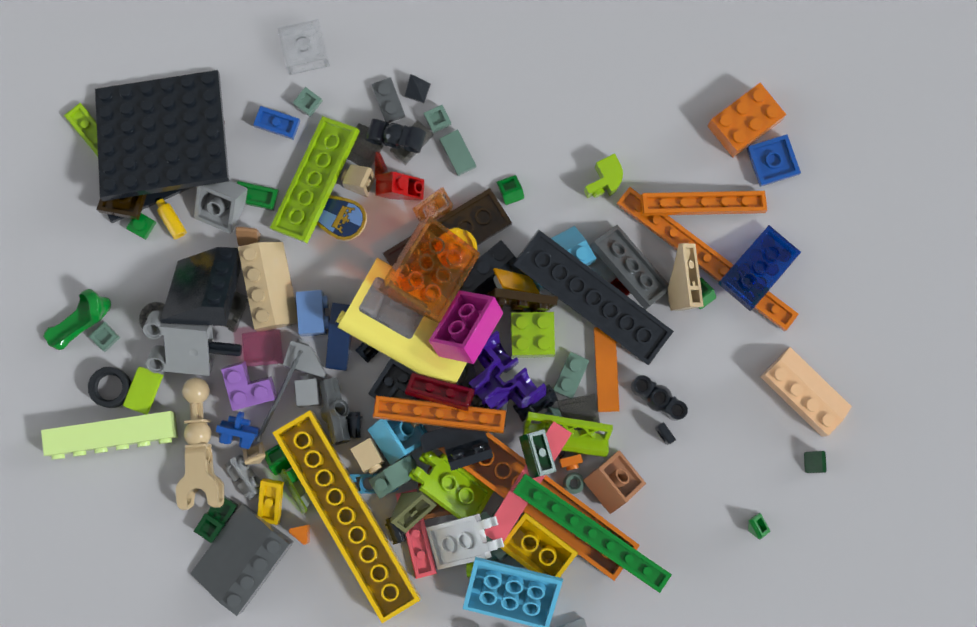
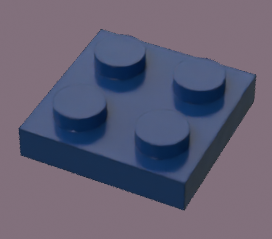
M788 134L750 145L746 148L760 187L801 174Z

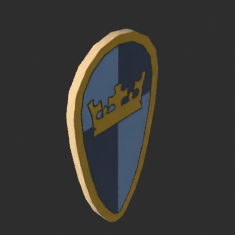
M330 195L316 225L338 240H353L365 229L367 213L364 207L356 201Z

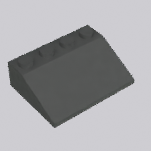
M242 503L190 574L221 605L238 616L248 606L294 541Z

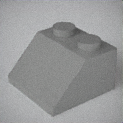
M232 181L197 186L194 219L231 234L245 207L248 188Z

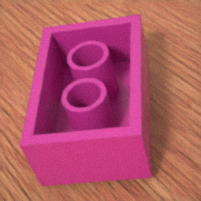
M459 290L430 337L429 342L439 357L474 364L503 315V311L493 296Z

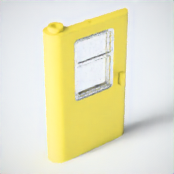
M376 258L347 311L344 312L342 310L335 321L339 323L337 328L414 372L427 377L456 384L467 364L466 362L439 357L429 342L430 337L452 303V300L383 260Z

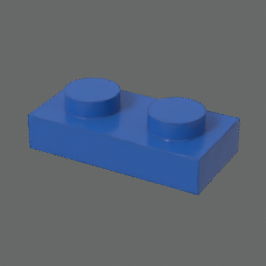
M260 106L253 125L256 128L294 140L300 119Z

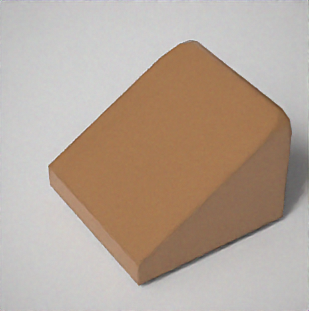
M236 227L238 246L260 242L261 233L256 228Z

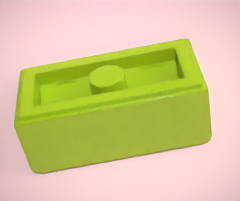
M139 366L123 406L147 415L164 375L153 373Z

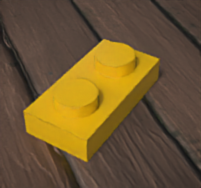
M263 478L260 481L257 515L269 524L278 525L281 520L284 482Z

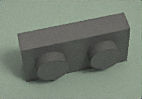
M391 77L373 83L372 87L384 120L390 123L404 118L405 113Z

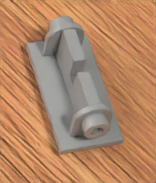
M242 455L231 458L225 464L227 467L226 471L234 482L241 478L242 482L237 486L244 497H248L251 500L260 491L261 479L255 475L250 465H245Z

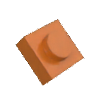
M581 454L559 460L560 467H566L567 471L579 468L578 464L583 462Z

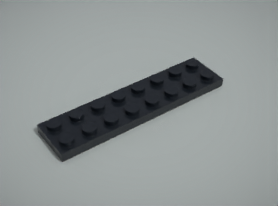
M537 230L513 263L515 267L554 296H557L558 299L647 365L652 362L674 332L540 230Z

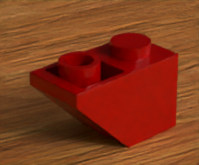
M393 171L376 175L375 196L396 200H423L424 179Z

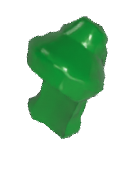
M92 289L82 291L79 294L80 300L77 309L60 324L48 327L44 332L43 337L47 344L56 350L64 349L80 333L99 322L110 311V299L99 296Z

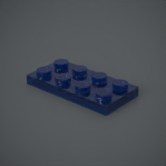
M768 225L718 284L751 311L799 256L801 251Z

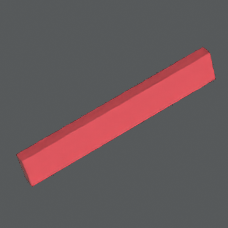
M553 421L546 432L553 460L555 461L572 433ZM525 465L494 515L497 518L498 525L484 530L485 535L492 540L502 538L504 542L528 502L512 492L524 474L529 476L527 465ZM545 475L532 479L541 483Z

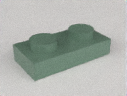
M570 352L553 390L572 400L590 360Z

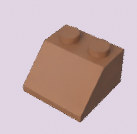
M620 450L583 479L609 514L627 503L646 485V482Z

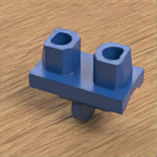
M239 411L237 417L229 416L228 421L222 420L220 425H217L216 432L219 433V443L231 444L233 436L240 437L239 446L241 448L250 449L254 439L259 434L260 428L250 426L251 420L244 419V412Z

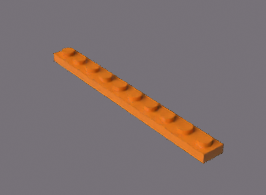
M631 187L627 189L616 205L677 250L678 245L681 243L696 244L698 267L784 332L787 331L799 315L670 216H643L641 195Z

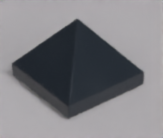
M363 342L355 350L367 363L379 352Z

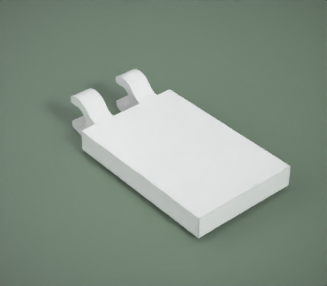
M480 514L427 527L426 530L437 569L440 570L474 562L475 557L487 559L492 557L490 551L504 547L502 538L487 542L484 529L498 525L496 516L481 520Z

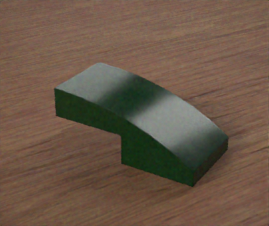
M224 495V504L220 508L210 507L194 529V532L208 542L213 543L239 505Z

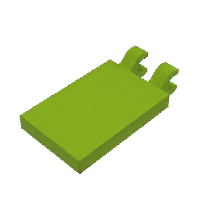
M432 451L422 453L419 460L424 464L432 466V469L427 474L417 466L416 469H412L409 477L413 481L422 484L419 490L458 519L481 514L494 491L464 468L451 471L448 458L444 453L439 457Z

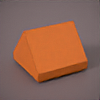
M310 525L289 529V533L303 545L310 542Z

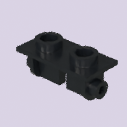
M548 384L546 385V395L538 402L529 404L525 408H519L515 404L513 408L523 422L526 420L528 412L538 413L544 408L547 409L553 406L558 398L555 391Z

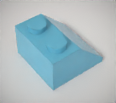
M384 419L378 420L367 429L390 465H393L421 447V436L427 433L423 424L413 428L409 422Z

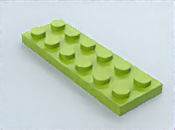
M322 116L270 229L308 244L360 132L358 128Z

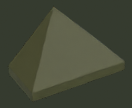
M422 491L401 493L390 521L406 533L436 507L437 504Z

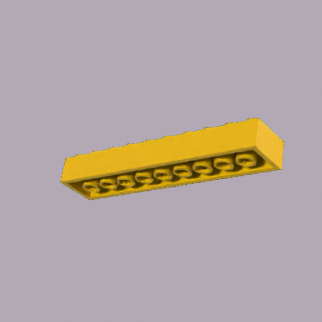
M309 410L272 432L381 623L386 622L419 602L421 597L360 494L356 484L350 477L349 472L314 412Z

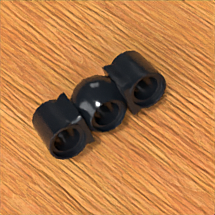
M372 119L365 139L376 145L389 146L395 149L403 148L406 151L420 153L426 131L413 126L408 127L397 123L389 124L386 121Z
M640 375L632 381V392L646 400L647 405L652 410L667 415L673 421L683 419L687 415V405L678 400L677 397L672 396L671 391L666 386L656 385V382L651 381L645 375ZM638 380H643L646 383L647 388L645 391L637 389L636 383ZM658 392L664 396L662 404L655 402V393ZM673 405L681 407L682 413L680 416L672 414Z

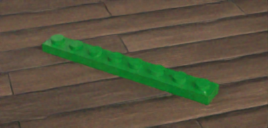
M527 474L523 475L512 491L660 593L670 579L671 573Z

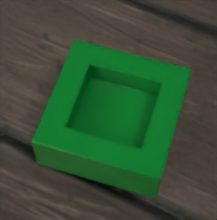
M141 213L139 220L131 219L126 229L146 240L157 222Z

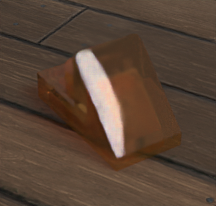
M441 187L412 209L423 227L441 215L451 212L453 204L444 187Z

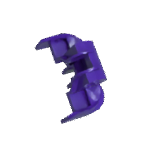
M495 331L491 334L478 356V360L485 370L469 382V386L474 389V396L478 395L482 400V405L484 407L487 405L489 409L498 410L510 399L519 408L535 404L546 395V385L543 383L537 388L528 376L526 368L517 373L513 379L504 382L499 376L503 372H509L519 362L517 357L512 359L503 349L500 343L499 332Z

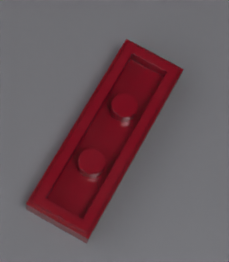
M412 373L405 394L468 411L474 396V389Z

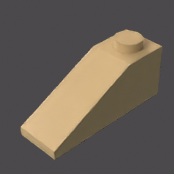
M681 243L678 245L668 286L670 311H683L704 307L696 244Z

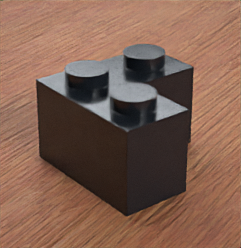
M391 358L368 394L376 399V395L395 397L399 389L405 392L411 374L415 372Z

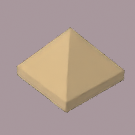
M263 442L251 446L250 449L245 448L242 450L245 465L260 464L266 457Z

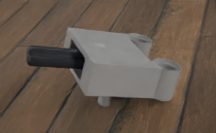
M152 311L143 326V333L148 338L158 339L161 335H164V346H154L146 361L148 370L153 373L164 371L209 376L214 365V354L241 356L242 346L240 344L213 342L212 325L161 323L160 319L163 312Z

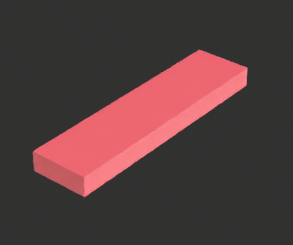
M413 489V490H409V491H405V492H401V493L418 492V491H417V489ZM401 493L396 494L397 502L400 498ZM422 518L405 533L416 579L437 574L425 521Z

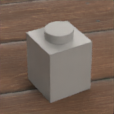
M312 375L300 376V380L294 381L297 407L321 405L318 379H313Z

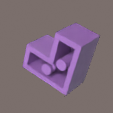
M245 361L224 366L221 369L232 411L276 399L277 394L272 376L251 381Z

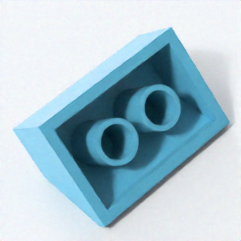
M575 226L551 238L585 265L589 266L595 263L596 257L592 249ZM534 281L539 292L545 289Z

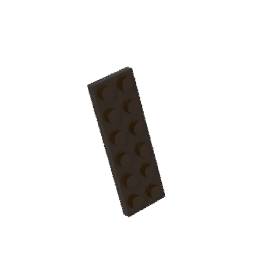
M491 188L383 252V255L389 265L420 281L443 267L437 259L435 248L439 236L446 230L452 228L467 230L476 239L478 246L512 225V222Z

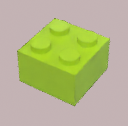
M554 312L511 313L512 358L555 356Z

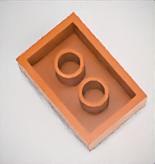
M759 83L713 117L707 127L732 158H734L779 124L787 114L765 87Z

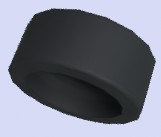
M103 367L95 371L90 377L88 393L91 400L97 405L106 408H116L123 405L132 382L123 370ZM107 375L117 376L122 382L121 394L113 400L103 399L98 392L100 380Z

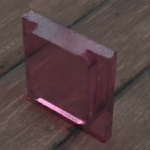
M281 330L242 333L243 356L247 367L283 364Z

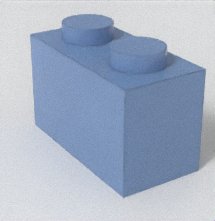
M322 290L296 292L299 335L301 337L327 335L326 329H329L330 321L329 316H325V308H328L327 295H324Z

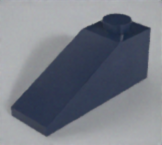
M332 303L326 356L327 369L347 371L352 336L337 328L339 323L335 321L342 310L344 312L347 311L350 306L348 304Z

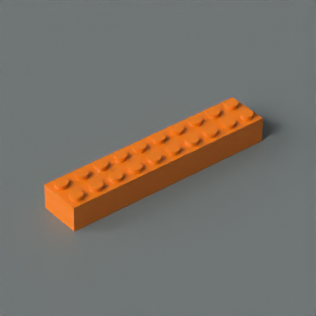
M487 432L486 436L493 457L462 468L505 499L524 469L526 462L524 458ZM444 447L438 448V450L446 455ZM545 475L540 483L541 485L634 549H638L640 546L638 543ZM528 503L522 513H528L578 551V555L615 581L623 570L621 566Z

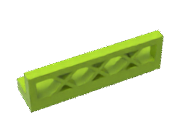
M528 412L523 425V435L543 429L547 432L554 421L572 433L562 451L607 457L609 453L608 440L613 431V425ZM531 420L541 421L542 423H531ZM579 427L583 428V430H574V428ZM596 431H604L605 434H598V433H595V432H596Z

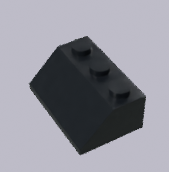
M500 240L454 278L452 282L458 291L485 295L497 288L493 280L496 275L493 270L494 268L523 275L526 274L513 265L517 258L504 242Z

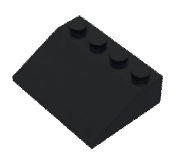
M216 247L179 260L160 319L161 323L227 326L241 269L238 248Z

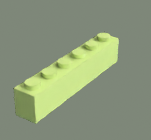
M172 411L41 430L44 456H51L52 460L64 459L65 454L73 453V457L87 455L86 451L94 450L95 454L108 452V448L116 447V450L129 449V445L137 444V447L151 446L150 442L159 441V444L172 443L173 438H178L176 414Z

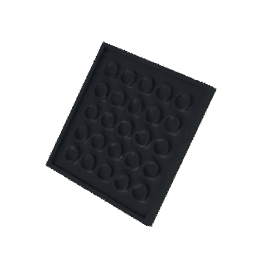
M218 70L95 89L99 190L102 201L229 182L221 81Z

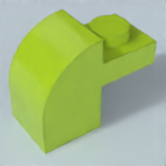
M615 153L596 162L594 168L600 179L585 186L584 193L587 198L591 196L597 198L605 193V189L609 196H612L618 190L623 178V169Z

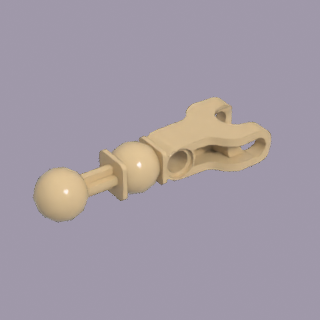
M197 377L187 380L182 388L183 397L190 403L191 420L184 421V424H188L184 430V438L189 445H185V475L176 486L177 506L181 510L192 508L195 494L199 489L206 493L207 502L211 507L220 508L224 504V483L214 473L212 445L207 444L212 435L210 426L207 423H211V421L204 419L203 402L209 397L210 389L205 380Z

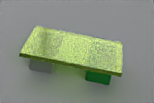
M293 468L287 472L285 469H282L279 475L301 513L305 514L308 511L307 508L313 504L307 493L302 496L298 494L293 484L299 478Z

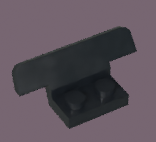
M443 427L424 433L420 439L423 453L444 447L451 471L493 457L486 431Z

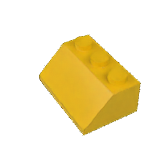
M526 512L513 526L503 542L504 547H501L503 551L528 570L559 578L578 554V551Z

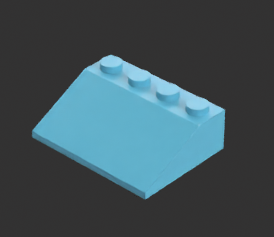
M475 557L463 609L532 627H549L563 578Z

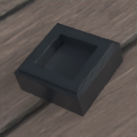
M664 422L655 427V430L665 444L669 445L676 441Z

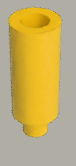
M164 199L158 200L156 202L158 206L157 213L172 238L176 240L183 237L187 231L171 204H166Z

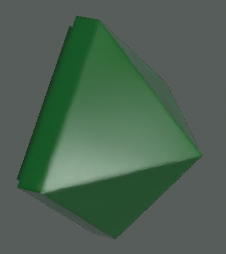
M757 513L748 523V531L759 540L770 533V529L761 513Z

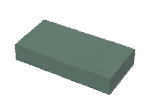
M458 129L439 138L457 176L476 168V164Z

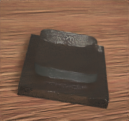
M358 123L356 128L360 132L347 159L358 166L371 168L384 145L368 142L365 138L369 127Z
M595 394L557 400L558 409L562 417L600 423ZM577 427V428H574V430H579V431H580V430H583V428Z

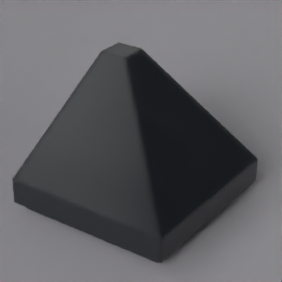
M410 74L405 97L425 103L431 83Z

